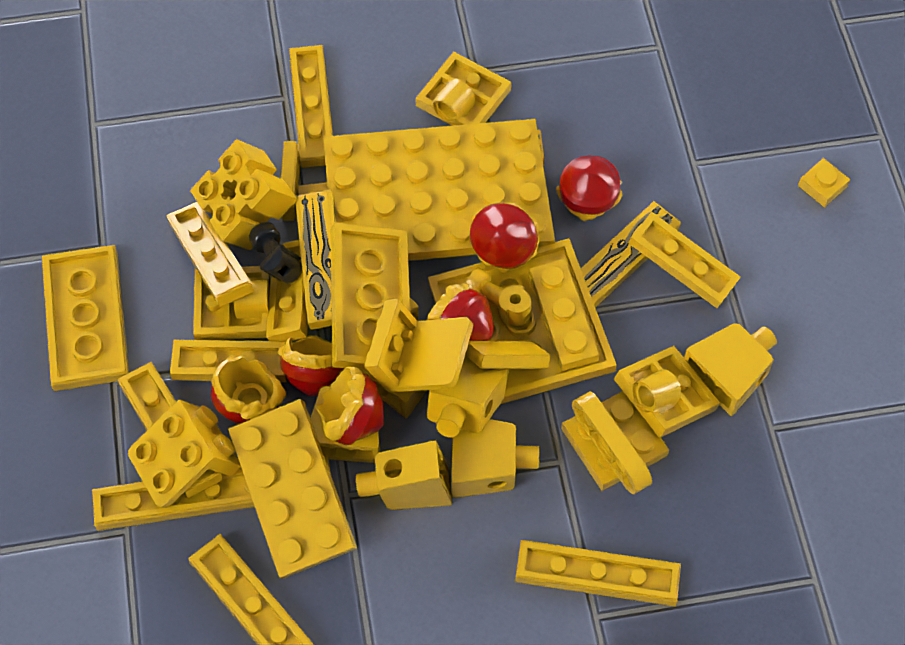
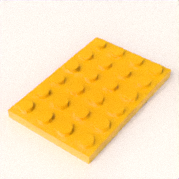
M536 119L323 137L327 189H331L334 197L336 222L407 231L408 261L477 255L470 242L472 216L483 208L496 203H516L531 218L537 220V230L539 232L538 247L555 244Z

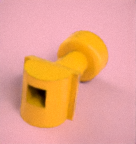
M477 267L470 274L466 283L499 307V314L505 325L509 323L513 326H523L530 321L531 297L525 291L524 286L510 285L501 288L491 283L490 273L480 267Z

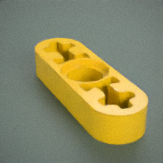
M589 391L573 400L571 404L577 420L624 487L631 494H636L652 484V477L646 464L598 397Z

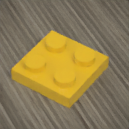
M623 391L601 402L647 467L668 456L669 449L662 438L657 436ZM576 416L562 422V431L601 491L620 482Z

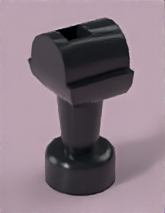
M264 222L256 225L249 234V240L257 252L265 253L266 258L260 264V269L279 281L282 280L285 283L294 282L302 271L301 257L280 244V233L272 223Z

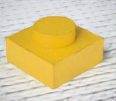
M823 158L800 178L798 187L825 208L848 187L851 179Z

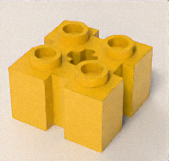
M236 139L218 159L220 162L218 171L215 173L208 170L192 187L190 192L203 211L213 214L209 221L222 241L251 250L253 248L249 240L251 230L256 225L267 222L271 217L279 220L298 199L284 179L273 175L277 169L264 150Z

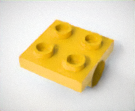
M453 51L416 97V107L451 126L486 123L511 91L512 82Z
M260 266L242 267L252 283L254 292L219 307L197 269H195L194 339L235 340L266 338L270 275L261 270Z
M675 346L619 370L614 377V381L659 438L714 412L720 405V401Z

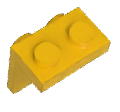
M399 299L385 300L364 367L387 392L450 389L458 382L473 323L467 317L417 321Z
M179 399L128 450V457L154 502L159 507L168 508L208 469L233 476L241 468L239 460L234 453L233 442L222 434L217 426V416L204 405L199 407Z

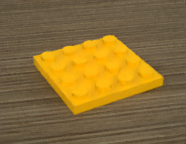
M569 238L557 241L555 244L539 246L534 258L524 265L511 268L506 273H502L495 266H485L481 262L428 277L429 287L435 304L441 299L443 294H446V288L449 285H462L466 283L470 274L477 267L490 273L491 283L501 288L510 285H521L530 294L531 319L523 326H513L509 323L505 325L501 320L499 307L488 300L493 319V334L489 341H532L551 355L549 367L545 369H508L505 397L500 404L616 372L617 364ZM561 259L566 260L599 353V362L563 372L529 276V268Z

